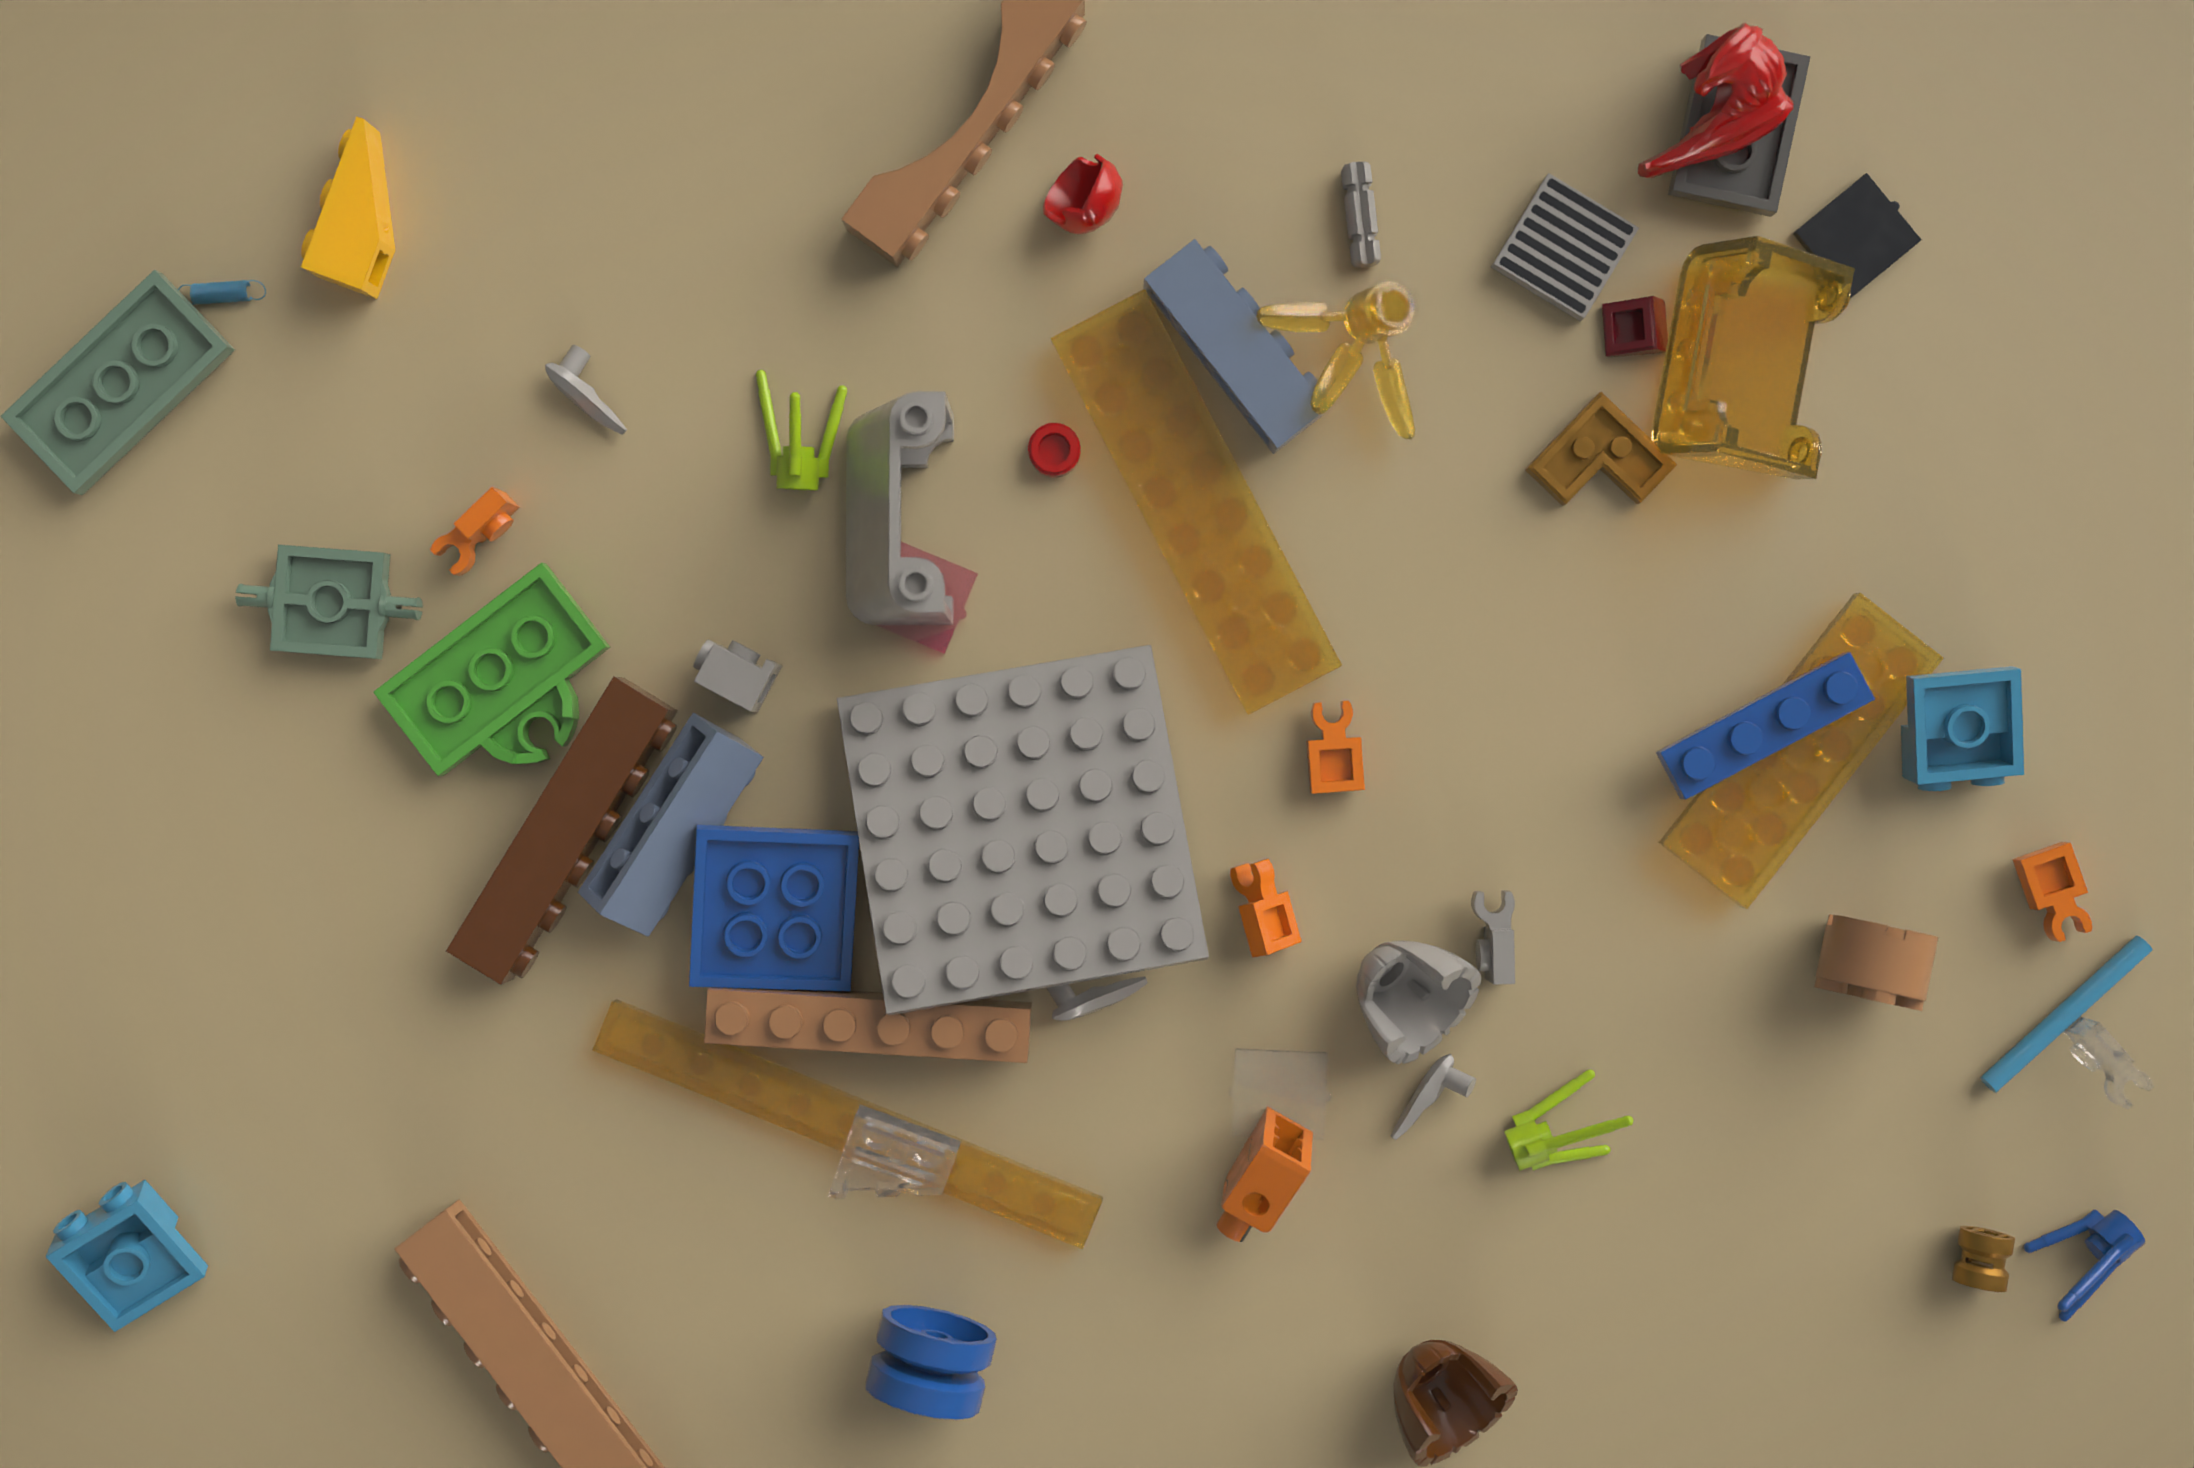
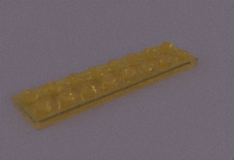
M1143 289L1051 338L1053 347L1245 713L1249 715L1341 667L1342 664L1146 290Z

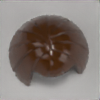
M1428 1340L1412 1347L1400 1361L1393 1384L1396 1418L1403 1442L1415 1464L1425 1467L1429 1463L1433 1465L1447 1459L1452 1452L1457 1453L1462 1446L1470 1445L1479 1438L1478 1431L1482 1433L1488 1431L1502 1417V1412L1510 1408L1518 1392L1517 1386L1494 1364L1455 1343L1446 1340Z

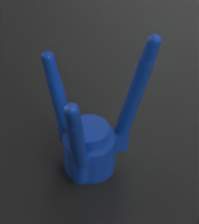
M2094 1209L2081 1220L2045 1234L2024 1245V1250L2032 1253L2087 1230L2090 1233V1236L2085 1239V1244L2099 1261L2059 1301L2057 1307L2061 1311L2059 1313L2061 1321H2068L2111 1273L2145 1244V1238L2140 1230L2122 1212L2113 1210L2103 1217L2100 1212Z

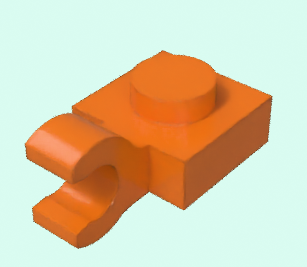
M491 487L453 523L456 527L451 532L434 541L430 551L434 555L441 556L448 548L456 546L460 552V558L449 571L453 575H464L475 563L476 544L478 542L483 543L486 539L492 542L502 536L514 522L510 516L520 507L506 492Z
M1264 859L1250 865L1245 863L1231 868L1230 876L1233 886L1249 902L1238 906L1252 958L1269 955L1302 942L1288 891L1280 893L1276 891L1275 873L1270 860Z

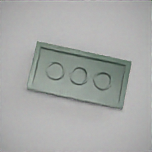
M153 270L0 417L73 493L84 495L226 360L235 349L164 274Z

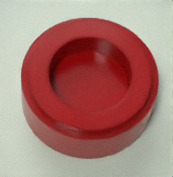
M1048 423L1042 425L1032 434L1029 440V459L1033 467L1045 476L1055 478L1065 476L1074 470L1080 460L1081 445L1079 438L1070 427L1064 424Z

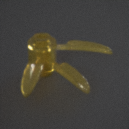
M1393 282L1379 283L1354 294L1347 301L1344 311H1329L1328 306L1323 302L1272 304L1263 306L1257 311V320L1262 326L1282 331L1324 332L1329 329L1330 321H1344L1347 331L1356 339L1353 345L1343 342L1338 346L1318 379L1310 403L1312 410L1319 415L1326 413L1335 403L1362 365L1364 358L1360 351L1364 345L1378 342L1382 361L1374 364L1373 372L1383 406L1399 436L1410 440L1415 436L1414 420L1401 364L1397 358H1392L1387 339L1405 331L1412 321L1415 304L1413 297L1407 289Z

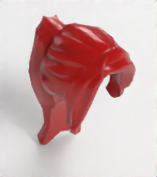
M1743 23L1740 27L1729 30L1679 65L1681 73L1685 74L1689 80L1697 77L1694 84L1696 94L1706 96L1717 86L1714 105L1710 113L1702 116L1695 126L1689 128L1690 133L1680 142L1639 163L1638 174L1640 177L1654 178L1688 165L1736 153L1774 131L1793 111V100L1786 95L1782 87L1787 74L1783 55L1772 40L1762 35V28Z

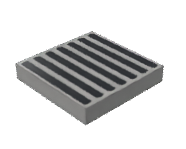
M1548 173L1491 268L1581 322L1586 317L1639 227Z

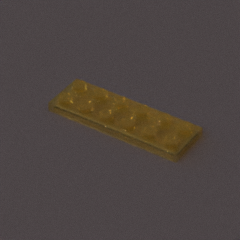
M1861 592L1854 593L1783 684L1842 653L1851 652L1875 700L1696 794L1659 841L1663 847L1741 908H1749L1907 706L1906 676L1932 674L1944 659V657Z

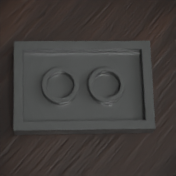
M1706 34L1701 40L1699 51L1710 45L1719 36ZM1779 50L1783 55L1787 73L1782 87L1786 95L1793 100L1794 109L1774 131L1736 153L1673 170L1668 195L1769 217L1776 214L1811 56ZM1697 77L1693 78L1680 141L1690 133V127L1695 126L1702 116L1710 113L1714 105L1717 86L1706 96H1701L1694 91Z

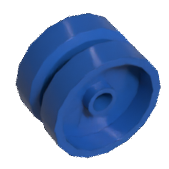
M894 1305L883 1309L876 1336L877 1343L885 1351L871 1357L865 1390L874 1398L891 1407L917 1415L954 1420L972 1418L980 1412L985 1391L984 1379L977 1372L991 1366L997 1340L995 1332L973 1319L945 1310L914 1305Z

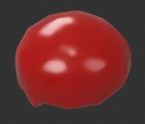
M1099 154L1094 156L1098 163L1083 157L1074 159L1054 182L1043 203V214L1060 228L1071 234H1087L1097 230L1112 218L1119 207L1123 188L1122 179L1114 164Z

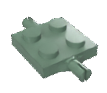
M279 544L276 572L270 582V586L239 584L236 593L257 595V597L235 596L236 604L239 607L268 608L272 623L270 651L382 659L384 631L389 617L420 620L422 611L402 609V606L423 608V602L420 597L391 596L388 585L390 554Z

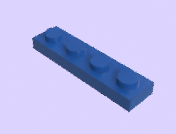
M1845 652L1657 751L1656 754L1679 798L1686 800L1875 700V697L1851 652Z

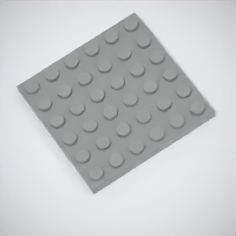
M1151 645L837 698L886 1014L888 1016L1208 960L1209 954Z

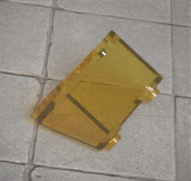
M1760 236L1702 244L1695 247L1685 259L1679 277L1652 426V441L1656 443L1657 451L1682 459L1792 479H1816L1822 455L1820 436L1812 428L1796 425L1814 325L1833 321L1846 309L1850 301L1855 268Z

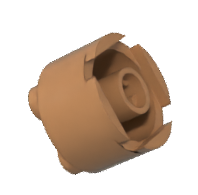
M1829 914L1815 974L1814 987L1922 1011L1924 1001L1927 998L1939 937L1907 929L1905 931L1880 923Z

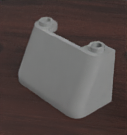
M945 391L907 393L862 414L853 421L848 429L846 463V600L852 614L863 623L871 625H953L954 599L952 596L945 595L944 577L937 565L924 558L901 557V468H928V458L933 449L942 442H954V414Z

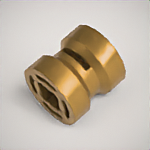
M1960 1226L1958 1244L1962 1248L1961 1259L1954 1262L1952 1280L1976 1289L2007 1292L2009 1273L2005 1269L2006 1259L2013 1255L2015 1237L1986 1228Z

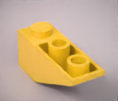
M356 116L352 129H347L340 140L338 147L340 162L334 178L329 179L322 189L320 195V208L322 210L315 229H310L303 240L301 247L303 262L301 268L318 278L378 299L395 253V243L381 135L365 119Z

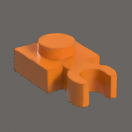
M1349 700L1340 701L1341 716L1334 723L1324 719L1321 702L1313 703L1311 707V719L1314 725L1321 730V740L1306 741L1311 794L1365 790L1361 737L1346 738L1345 729L1349 726L1353 717V709Z
M2059 842L2012 859L2029 908L2033 910L2046 908L2047 910L2043 927L2051 941L2062 942L2066 940L2065 934L2062 931V923L2069 916L2073 919L2074 926L2078 932L2088 933L2092 931V921L2089 914L2084 909L2077 907L2074 899L2088 893L2071 842Z

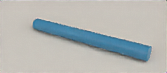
M2136 935L1980 1077L1982 1082L1994 1093H1997L2152 952V947L2143 938Z

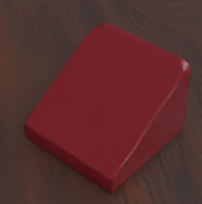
M1648 296L1602 304L1606 357L1668 352L1666 307L1663 299Z

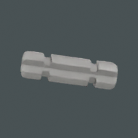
M1362 161L1345 164L1341 171L1343 189L1348 192L1345 194L1344 203L1348 238L1353 239V243L1350 246L1351 264L1356 268L1372 267L1380 262L1381 252L1380 243L1374 237L1377 236L1378 226L1374 191L1369 190L1371 183H1373L1371 165L1368 162Z

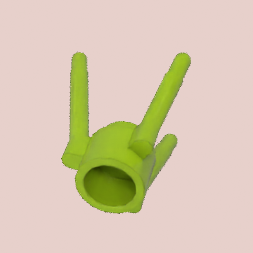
M758 370L756 372V380L770 452V476H777L776 489L819 490V478H829V459L843 412L847 388L844 385H840L837 388L817 458H814L815 447L801 446L800 395L797 392H792L790 394L789 446H783L781 452L767 376L764 370Z
M1588 1069L1531 1109L1512 1116L1516 1127L1505 1130L1504 1133L1519 1171L1532 1167L1534 1171L1551 1164L1608 1155L1611 1151L1608 1145L1588 1146L1558 1151L1557 1148L1631 1126L1634 1120L1631 1116H1624L1554 1137L1546 1121L1539 1124L1535 1123L1536 1119L1578 1091L1595 1077V1072Z

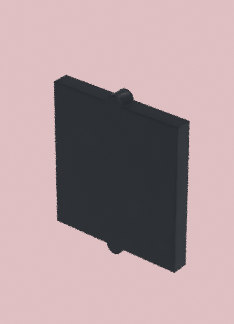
M1867 173L1792 233L1815 260V270L1817 272L1824 271L1847 300L1851 299L1922 240L1899 213V203L1897 201L1890 202Z

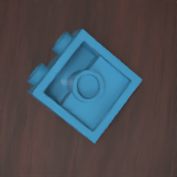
M2008 666L1906 676L1908 725H1901L1903 778L1917 784L1919 790L1944 791L1952 788L1953 781L1971 780V784L1976 786H1997L2005 783L2004 777L2024 775L2022 680L2020 668Z
M146 1180L132 1188L126 1182L114 1186L100 1199L99 1205L101 1207L88 1215H85L81 1210H76L67 1215L54 1228L53 1233L55 1236L46 1255V1258L114 1332L204 1278L208 1268L206 1262L176 1230L175 1227L179 1217Z

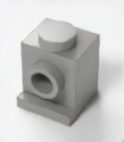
M708 639L700 649L693 665L694 668L699 670L694 682L750 712H758L782 665L766 659L763 666L756 664L760 654L734 640L726 648Z

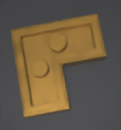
M1599 392L1534 459L1525 471L1562 506L1566 505L1599 470L1609 477L1631 500L1639 504L1678 464L1606 395Z

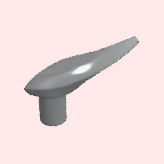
M572 345L560 365L554 363L545 365L546 372L551 381L578 408L605 427L621 435L626 432V427L614 412L599 399L594 388L578 378V375L590 359V355L585 350Z
M1144 976L1119 981L1108 986H1096L1077 996L1069 984L1048 987L1047 990L1058 1006L1052 1013V1019L1059 1021L1071 1020L1108 1007L1142 988L1148 983L1147 979Z
M1451 1054L1438 1059L1420 1082L1398 1119L1391 1137L1397 1140L1415 1123L1424 1109L1438 1099L1445 1087L1468 1097L1475 1086L1476 1078L1453 1068L1454 1059Z

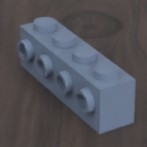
M1194 239L1145 277L1143 289L1262 441L1275 454L1324 415L1328 407L1323 400L1328 395L1312 373L1308 371L1302 375L1290 360L1295 355L1294 351L1283 335L1276 329L1269 333L1259 321L1257 316L1262 313L1261 309L1249 292L1243 287L1236 291L1226 279L1224 274L1229 271L1228 267L1216 250L1210 245L1203 249Z
M693 712L578 893L600 915L649 937L657 923L667 914L671 901L687 876L695 870L697 825H724L728 812L744 787L754 778L756 769L764 757L739 737Z

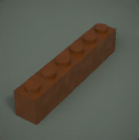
M613 676L446 952L500 985L513 980L515 976L522 979L528 973L539 955V951L533 947L543 931L551 933L566 911L567 906L562 904L561 901L570 886L573 885L578 888L591 871L594 860L590 859L589 855L599 840L604 843L607 842L618 827L622 815L616 811L625 796L628 794L634 797L646 781L650 770L644 767L654 749L661 752L673 737L677 725L671 721L678 710L626 678Z

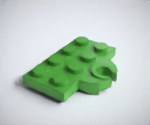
M541 562L373 693L437 776L446 775L482 746L494 758L510 764L541 763L549 760L550 756L546 749L537 747L531 742L529 738L530 725L537 718H546L554 728V740L561 746H568L573 739L580 719L578 697L569 679L611 647L549 566Z

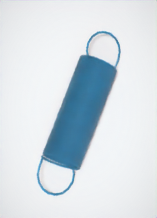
M241 280L181 285L178 290L182 286H191L190 297L192 305L244 302L254 299L247 297L246 286H251L249 281H259Z

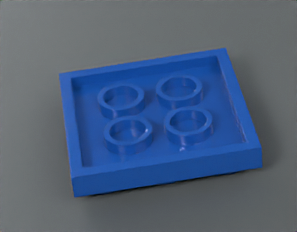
M697 825L689 987L851 991L859 855L858 831Z

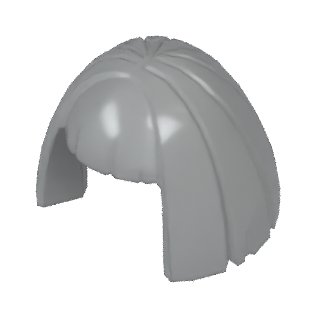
M1392 941L1375 947L1361 962V967L1357 974L1356 989L1365 1022L1382 1053L1393 1063L1400 1064L1402 1062L1405 1064L1418 1059L1419 1052L1424 1055L1442 1041V1034L1447 1036L1450 1033V1027H1455L1466 1015L1464 1009L1471 1008L1479 992L1477 987L1481 985V975L1469 962L1454 953L1436 946L1413 941Z

